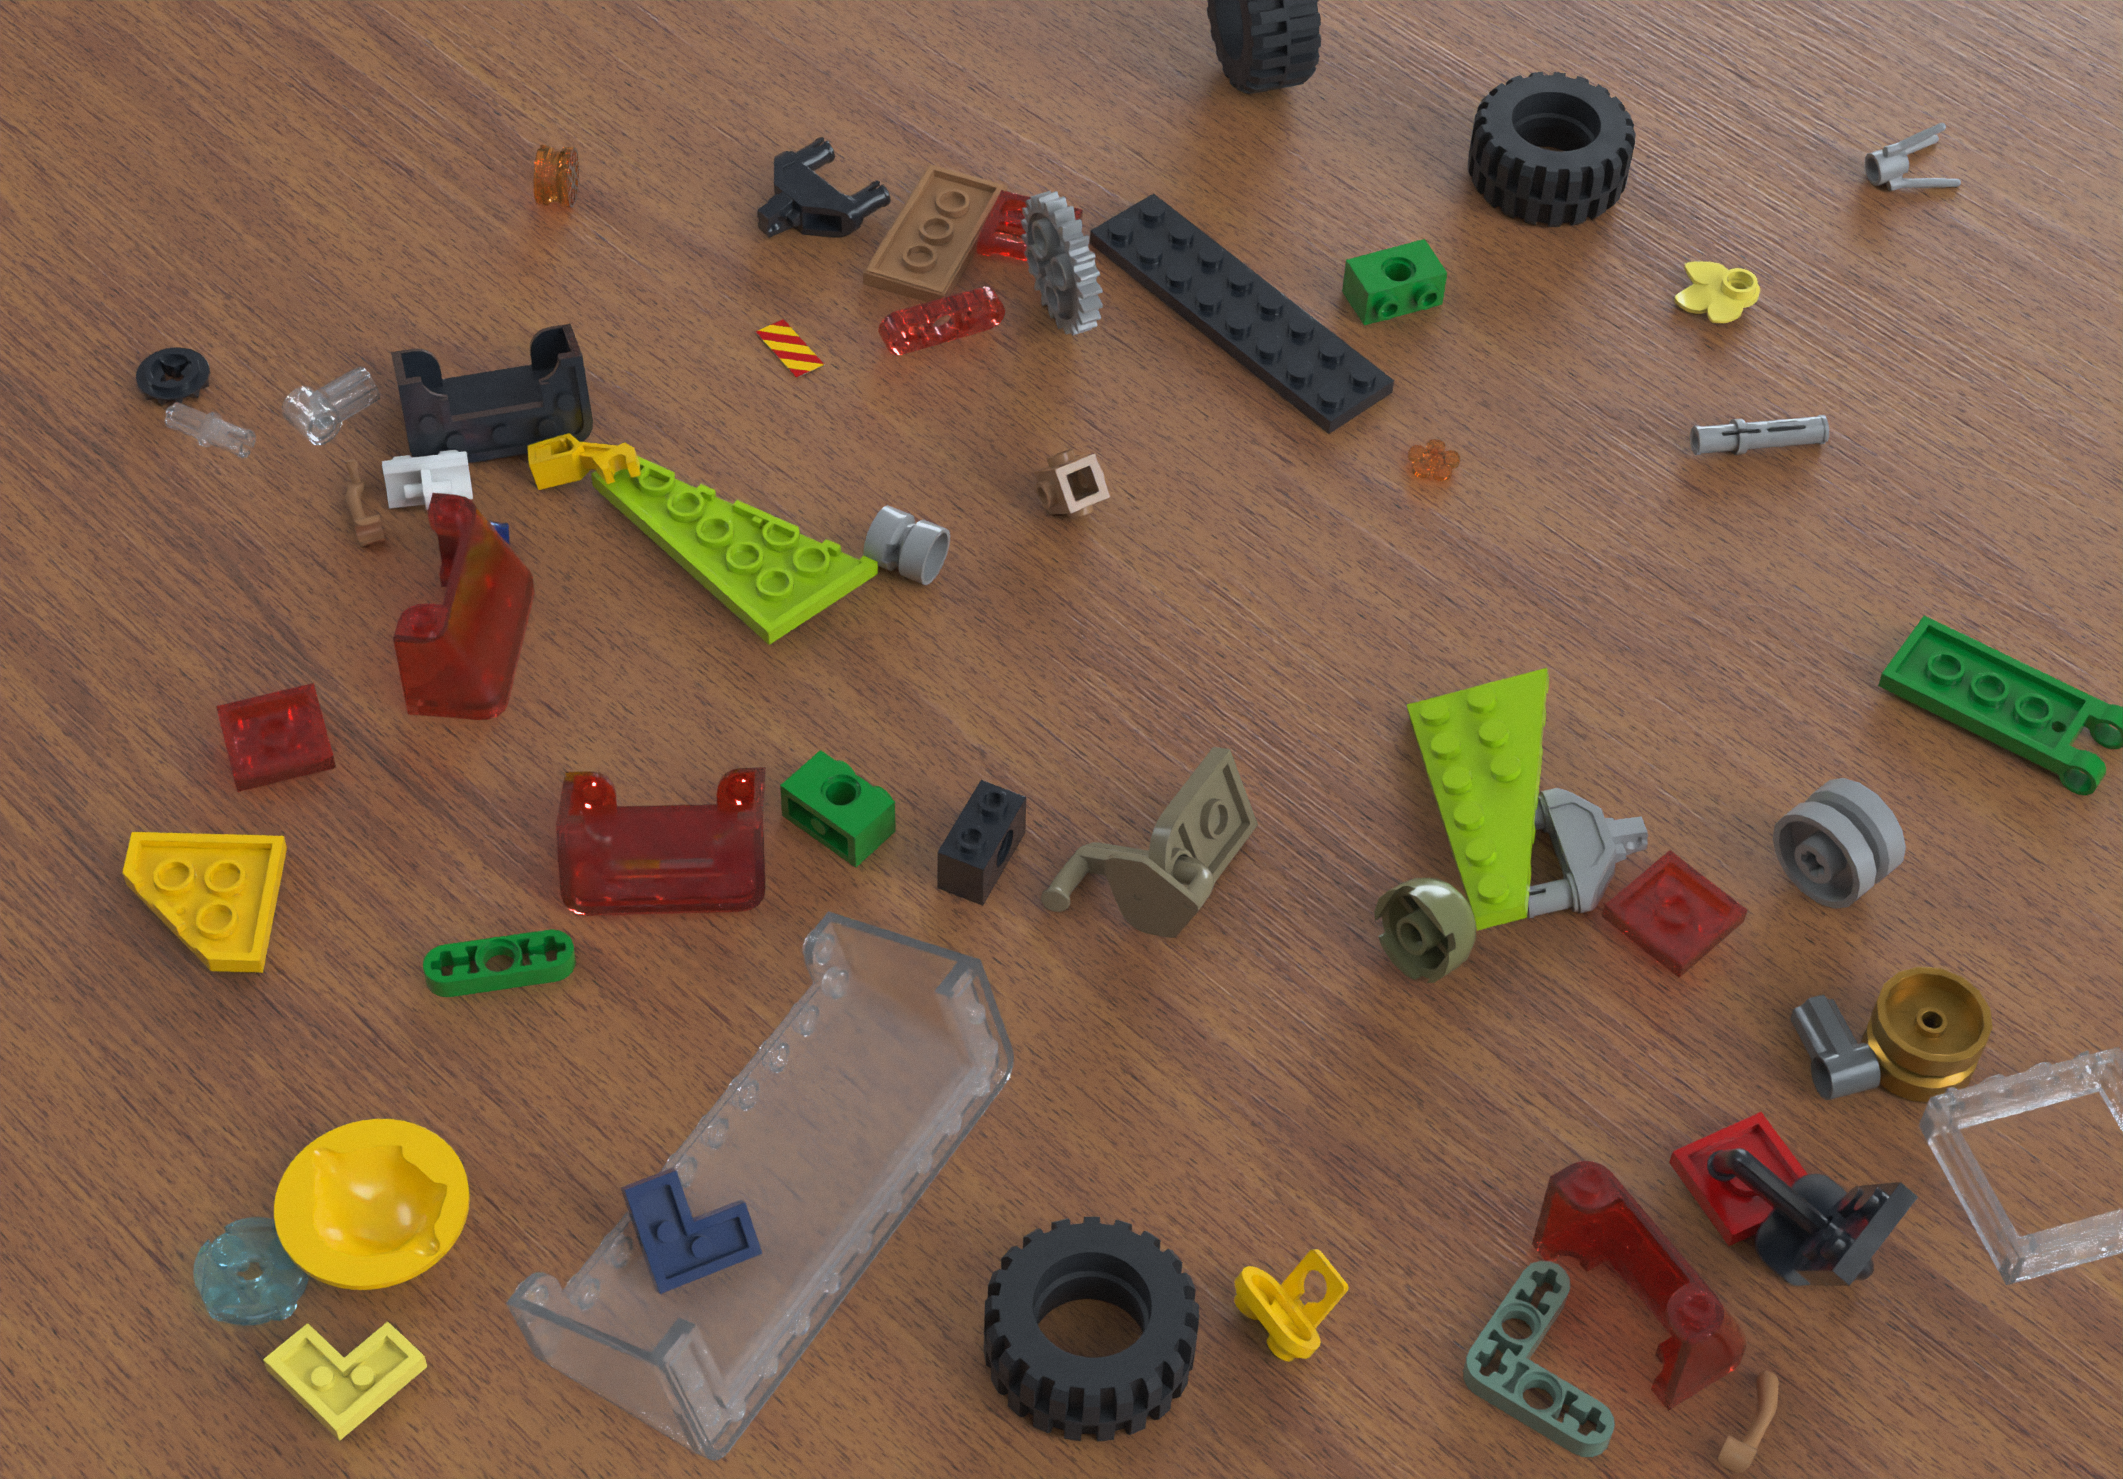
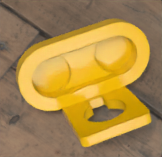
M1312 1249L1281 1285L1267 1272L1253 1266L1245 1267L1234 1281L1237 1293L1234 1297V1303L1245 1316L1261 1322L1269 1333L1266 1340L1269 1349L1278 1358L1290 1362L1294 1358H1310L1318 1349L1321 1341L1316 1328L1346 1294L1348 1284L1319 1249ZM1312 1270L1318 1271L1326 1280V1294L1320 1302L1312 1301L1304 1305L1299 1298L1305 1293V1278Z

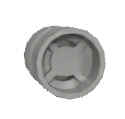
M887 505L878 512L871 523L866 536L863 555L878 561L879 567L889 571H893L898 567L900 575L923 585H928L936 578L946 559L950 545V532L948 529L924 519L915 523L913 515Z

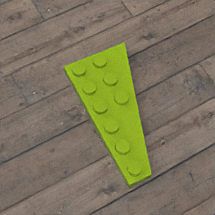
M639 456L637 457L640 462V476L631 478L628 469H623L614 474V483L607 484L597 471L591 473L592 486L769 645L878 574V561L864 555L860 560L841 552V545L827 539L820 543L800 534L799 527L739 500L732 504L716 497L714 489L702 484L697 488L675 479V472Z
M1547 668L1407 704L1413 732L1463 888L1475 918L1477 931L1527 918L1531 881V852L1535 839L1534 820L1535 810L1538 806L1543 754L1542 736L1543 726H1545L1546 722L1545 704L1546 694L1549 690Z

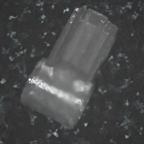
M359 366L316 391L310 387L295 389L284 400L282 415L285 420L312 444L323 445L330 442L339 433L342 421L380 400L379 388L372 380L370 373L362 366Z

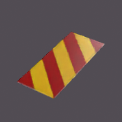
M784 319L755 331L796 378L825 365Z

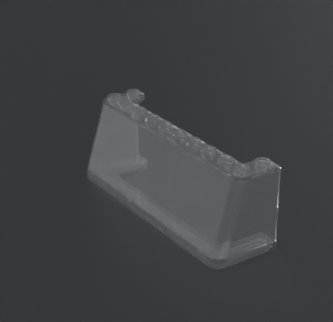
M828 911L818 925L806 936L803 944L804 960L813 984L801 999L792 1006L788 1015L771 1036L762 1043L758 1052L740 1074L731 1081L727 1090L709 1112L700 1119L696 1128L679 1149L669 1157L665 1166L660 1171L662 1172L670 1168L677 1170L693 1218L738 1200L746 1202L763 1254L659 1294L653 1286L629 1212L627 1211L613 1230L603 1238L599 1247L578 1273L572 1276L564 1290H562L554 1276L544 1272H535L517 1286L515 1292L506 1302L534 1356L691 1452L712 1461L723 1458L747 1429L1007 1083L1013 1069L1014 1052L980 959Z

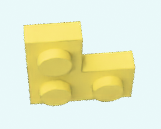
M386 1322L346 1357H343L307 1323L263 1359L266 1370L339 1441L427 1368L425 1356L389 1322Z

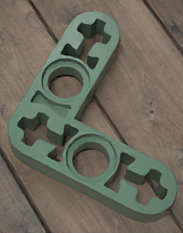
M1537 1261L1531 1263L1522 1272L1470 1348L1463 1369V1379L1468 1389L1475 1395L1573 1454L1581 1457H1594L1602 1454L1608 1448L1615 1427L1614 1417L1610 1409L1602 1402L1529 1360L1564 1309L1571 1287L1570 1278L1561 1266L1550 1261ZM1544 1282L1551 1284L1553 1290L1547 1291L1536 1309L1530 1304L1535 1288L1541 1287ZM1511 1318L1521 1319L1530 1326L1532 1334L1525 1339L1511 1338L1504 1332L1502 1323ZM1496 1349L1504 1354L1501 1358L1498 1372L1491 1373L1489 1377L1480 1373L1481 1366H1488L1495 1356ZM1530 1388L1544 1389L1551 1395L1553 1405L1544 1410L1532 1408L1525 1402L1523 1393ZM1563 1404H1566L1570 1409L1568 1414L1565 1413L1561 1423L1557 1419ZM1587 1420H1590L1597 1425L1595 1431L1592 1430L1587 1436L1578 1432L1579 1425L1583 1426Z

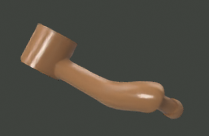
M351 459L346 461V468L349 471L351 482L347 484L345 501L353 518L360 547L384 542L386 537L381 527L380 515L376 514L366 517L362 507L361 496L365 488V480H360L357 461Z
M1766 1370L1758 1375L1756 1380L1758 1404L1753 1421L1742 1441L1729 1435L1718 1456L1720 1465L1734 1473H1743L1752 1464L1758 1451L1757 1447L1776 1413L1779 1381L1774 1373Z

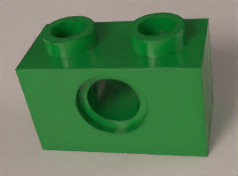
M1422 239L1347 259L1342 292L1365 326L1442 305L1447 271L1426 240Z
M822 750L818 751L780 785L782 816L855 868L896 832L895 801L890 794L880 786H872L856 775L846 762L842 760L836 761Z

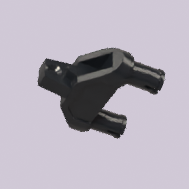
M819 137L797 152L784 151L774 157V196L768 200V203L758 209V228L769 238L793 227L803 235L829 238L844 237L858 230L861 224H863L865 217L882 207L888 206L891 201L890 194L884 184L880 185V181L875 180L851 196L845 195L814 172L815 170L833 162L835 159L834 150L828 141L824 142V138Z

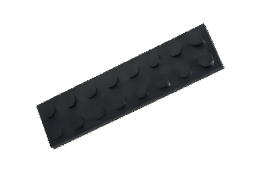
M1154 193L1090 231V244L1328 434L1392 393L1394 380Z

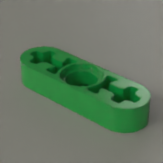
M550 929L440 945L426 954L423 960V971L427 987L432 993L441 997H455L561 981L573 972L576 958L573 941L570 936L560 930ZM556 951L557 960L547 961L546 952ZM529 953L530 965L524 966L522 954ZM497 955H506L514 960L511 967L499 972L491 971L485 965L489 959ZM470 961L476 962L477 973H471ZM453 966L452 975H442L443 967Z

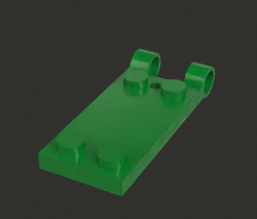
M1925 615L1882 672L1878 684L1879 687L2058 774L2061 783L2069 791L2078 795L2092 794L2107 771L2105 763L2096 754L2072 747L2083 728H2088L2092 738L2105 748L2120 749L2123 747L2122 706L2108 704Z

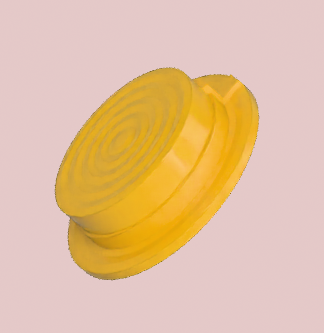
M369 1119L352 1122L318 1137L307 1145L290 1163L280 1180L275 1195L274 1221L276 1231L284 1251L293 1263L307 1275L320 1282L351 1290H372L394 1286L427 1271L447 1254L455 1244L465 1225L469 1210L470 1193L467 1175L463 1164L452 1147L437 1134L422 1126L394 1119Z

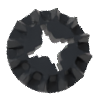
M174 347L157 351L145 358L137 369L136 381L138 389L142 390L146 400L157 399L161 406L167 404L170 400H176L181 405L183 398H198L200 389L209 387V374L211 372L207 360L200 353L188 348ZM165 374L167 376H172L173 378H179L182 376V380L176 381L174 379H170L166 381Z

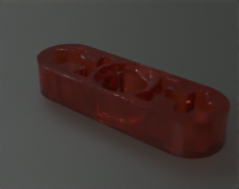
M980 287L895 311L882 320L878 332L890 353L904 355L988 331L996 327L1003 320L1005 307L995 290L990 287ZM951 315V318L946 323L933 327V324L939 318Z

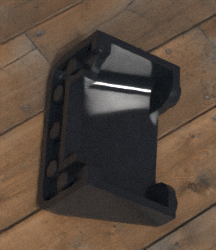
M571 324L547 327L539 330L533 336L529 350L531 365L442 379L438 360L431 352L424 349L391 352L412 457L438 455L440 451L457 450L458 452L466 451L468 463L527 454V445L570 433L579 442L585 441L593 429V418L583 355Z

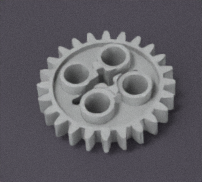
M1047 191L1031 196V199L1025 201L1027 207L1022 208L1025 219L1021 220V224L1026 234L1021 235L1027 245L1024 255L1027 258L1028 271L1036 280L1034 288L1037 291L1040 290L1042 294L1041 304L1042 306L1048 305L1050 318L1055 317L1057 328H1063L1066 335L1071 333L1073 336L1092 330V328L1098 326L1096 321L1101 319L1098 309L1103 308V304L1097 294L1103 292L1096 281L1097 277L1100 276V272L1097 270L1094 260L1096 257L1095 253L1091 252L1088 248L1089 236H1083L1081 219L1075 220L1073 206L1067 207L1066 198L1064 196L1059 198L1057 191L1052 193Z

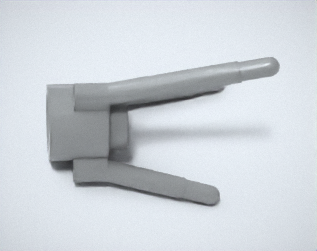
M1939 123L1898 143L1884 146L1882 150L1868 153L1865 157V171L1869 181L1874 186L1886 183L1889 191L1900 188L1959 187L1961 184L1959 179L1902 177L1909 170L1907 155L1937 143L1939 137L1936 134L1944 131L1946 125Z

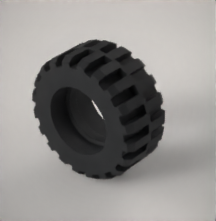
M1207 0L1208 19H1210V32L1212 41L1215 42L1218 61L1222 63V70L1225 76L1230 79V84L1234 88L1246 94L1259 93L1304 84L1316 71L1315 66L1318 64L1320 57L1318 49L1321 47V35L1319 34L1321 18L1320 13H1318V0Z
M1543 72L1531 73L1527 78H1522L1519 75L1509 79L1506 85L1501 83L1482 99L1474 119L1468 172L1477 191L1480 194H1484V199L1493 208L1499 206L1502 208L1501 211L1504 215L1513 219L1515 216L1523 218L1524 222L1536 225L1537 222L1548 223V227H1560L1562 223L1567 222L1571 226L1582 224L1586 221L1587 217L1593 220L1605 213L1606 209L1608 210L1614 206L1620 199V195L1624 192L1635 145L1636 133L1633 129L1634 123L1628 111H1625L1626 108L1616 96L1611 98L1606 88L1599 84L1595 87L1589 84V80L1580 76H1577L1576 79L1565 77L1566 73L1554 72L1553 75H1543ZM1538 146L1553 147L1564 151H1550L1539 148Z
M1084 1216L1083 1223L1071 1224L1067 1218L1052 1222L1051 1231L1043 1233L1041 1228L1027 1234L1023 1237V1249L1013 1246L1001 1258V1269L993 1272L988 1284V1297L985 1300L984 1356L986 1366L991 1368V1381L996 1391L1003 1396L1008 1394V1407L1019 1417L1024 1418L1030 1413L1033 1416V1427L1046 1433H1051L1053 1427L1064 1430V1439L1081 1441V1434H1096L1097 1442L1114 1440L1115 1431L1125 1429L1128 1435L1145 1429L1146 1417L1148 1415L1153 1420H1159L1171 1409L1172 1398L1181 1397L1188 1384L1189 1371L1193 1369L1199 1325V1304L1195 1302L1196 1289L1191 1276L1185 1272L1181 1273L1183 1262L1173 1250L1160 1251L1161 1240L1148 1231H1143L1140 1236L1132 1232V1224L1117 1219L1114 1225L1100 1223V1217ZM1081 1299L1105 1301L1123 1309L1137 1322L1143 1334L1134 1344L1117 1354L1089 1358L1076 1356L1061 1350L1044 1336L1038 1324L1049 1312L1062 1304Z

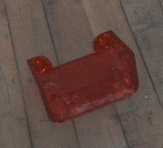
M432 493L428 508V521L432 530L437 533L442 562L439 577L441 587H447L442 605L417 604L406 609L398 619L393 641L407 713L410 715L490 720L502 714L509 704L535 595L533 575L470 499L455 494Z
M766 767L737 768L728 771L718 782L717 804L618 806L615 785L609 777L593 771L565 772L556 821L560 893L563 903L576 914L586 916L743 912L758 906L763 900L766 890Z
M1579 1161L1550 1176L1532 1245L1545 1261L1553 1262L1557 1260L1558 1256H1571L1581 1260L1580 1265L1586 1272L1609 1260L1672 1337L1660 1343L1655 1353V1356L1662 1363L1663 1369L1654 1379L1651 1387L1653 1393L1669 1411L1734 1371L1740 1365L1747 1346L1746 1335L1743 1329L1720 1299L1613 1173L1604 1165L1594 1161Z

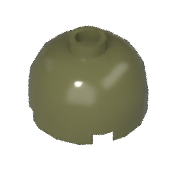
M1414 878L1395 886L1378 899L1374 911L1375 921L1382 917V924L1385 930L1383 934L1378 936L1380 943L1392 963L1406 976L1414 980L1424 976L1429 979L1427 983H1435L1450 974L1468 959L1476 940V922L1470 904L1451 884L1438 878Z

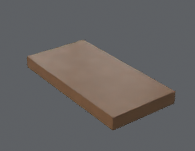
M929 164L863 271V284L944 307L1008 198V186Z

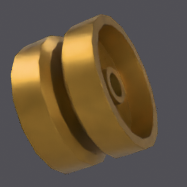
M1914 967L1896 973L1883 984L1861 1043L1868 1044L1874 1051L1880 1068V1084L1889 1092L1910 1101L1938 1102L1955 1097L1969 1085L1993 1028L1991 1009L1981 992L1962 976L1942 968Z

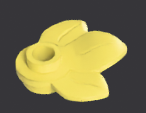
M1714 262L1685 263L1684 269L1693 285L1675 296L1674 302L1689 313H1707L1708 319L1712 323H1728L1738 319L1743 312V308L1750 307L1757 302L1760 287L1756 276L1748 270L1741 268L1728 270L1723 265Z

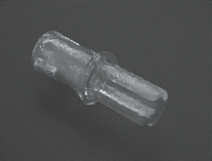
M178 402L169 406L165 412L166 418L164 423L168 428L198 439L199 444L207 448L213 445L231 452L242 459L248 457L251 453L250 450L243 448V444L254 448L256 441L254 431L226 422L216 412L206 414Z

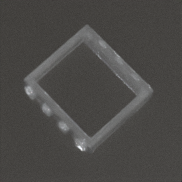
M2120 1047L2090 1054L2087 1050L2071 1060L2056 1064L2042 1062L2032 1066L2026 1072L2008 1077L2000 1074L1993 1075L1978 1085L1959 1090L1950 1087L1946 1089L1944 1094L1930 1097L1918 1126L2006 1285L2123 1253V1208L2019 1237L1959 1129L2099 1092L2123 1132V1052Z

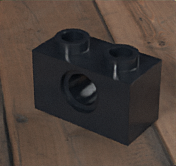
M980 780L937 852L938 889L979 905H984L1025 835L1026 796Z

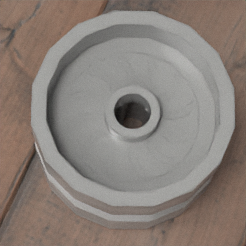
M1845 778L1826 782L1804 803H1799L1775 824L1773 833L1776 856L1786 875L1801 892L1817 903L1834 909L1849 907L1871 889L1874 884L1879 883L1903 862L1906 850L1902 828L1892 810L1876 793L1859 782Z

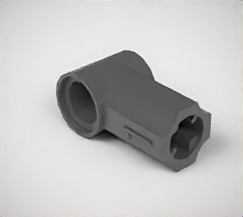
M1825 995L1808 998L1805 1003L1793 1009L1790 1020L1811 1058L1810 1066L1813 1083L1817 1092L1824 1100H1832L1878 1087L1880 1084V1068L1875 1053L1868 1044L1857 1043L1834 999H1828Z

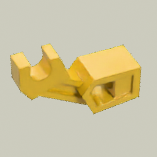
M567 433L527 445L529 467L538 490L582 480L591 469L596 470L607 484L614 483V474L623 469H628L631 478L641 475L640 462L635 448L625 442L620 445L579 442L574 436Z

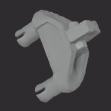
M1553 788L1540 791L1538 806L1535 810V830L1542 829L1544 833L1548 832L1564 876L1561 880L1530 886L1527 918L1530 919L1537 915L1571 908L1572 912H1578V914L1594 910L1615 874V863L1626 859V855L1647 849L1648 832L1642 816L1618 820L1605 818L1600 807L1567 790Z

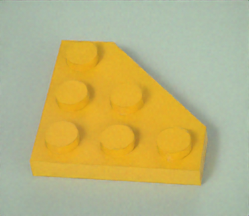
M132 832L122 872L126 885L210 971L263 973L287 851L284 836Z

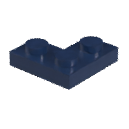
M673 1168L621 1187L653 1286L659 1294L763 1254L746 1202L742 1200L693 1218L677 1170Z

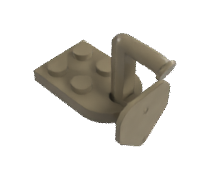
M1213 747L1159 817L1152 833L1149 850L1099 842L1081 846L1056 875L1049 888L1043 891L1041 895L1043 905L1054 912L1065 911L1071 903L1070 895L1087 873L1104 875L1107 877L1121 914L1130 925L1144 933L1169 938L1176 937L1209 898L1214 888V883L1258 826L1230 749Z

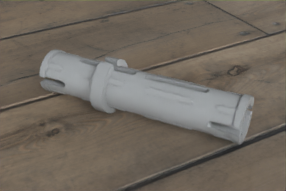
M1824 415L1746 423L1742 418L1732 419L1729 424L1693 426L1690 432V444L1695 455L1731 451L1734 455H1742L1748 449L1816 443L1825 444L1829 439V424Z

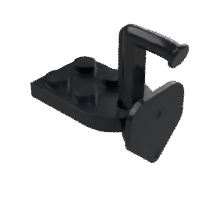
M1742 1148L1716 1151L1707 1161L1708 1172L1714 1179L1727 1182L1737 1177L1774 1208L1756 1232L1755 1249L1757 1255L1766 1266L1785 1282L1793 1286H1850L1855 1280H1865L1870 1277L1874 1271L1872 1256L1918 1198L1901 1182L1855 1186L1847 1193L1832 1179L1822 1174L1804 1175L1798 1178L1790 1187L1751 1153Z

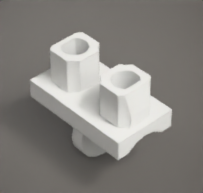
M440 451L438 455L413 458L410 455L393 457L392 460L382 461L389 509L425 504L426 510L436 509L435 503L473 499L466 451Z

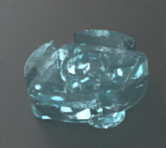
M250 1217L236 1220L224 1227L226 1233L218 1236L212 1243L208 1239L203 1244L196 1256L193 1274L198 1294L211 1318L234 1325L251 1326L263 1324L271 1320L281 1321L293 1314L297 1306L296 1302L306 1289L309 1275L298 1268L284 1251L276 1231L274 1219ZM252 1262H259L261 1270L264 1271L261 1276L253 1280H245L244 1277L237 1276L238 1272L247 1271Z

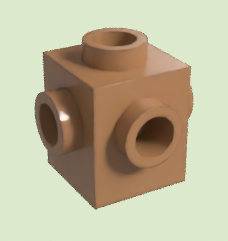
M1072 449L1065 450L1046 458L1049 466L1034 471L1038 482L1035 486L1037 497L1041 505L1048 509L1049 515L1066 514L1069 520L1075 519L1094 511L1092 504L1110 497L1103 470L1097 461L1095 453L1074 455Z

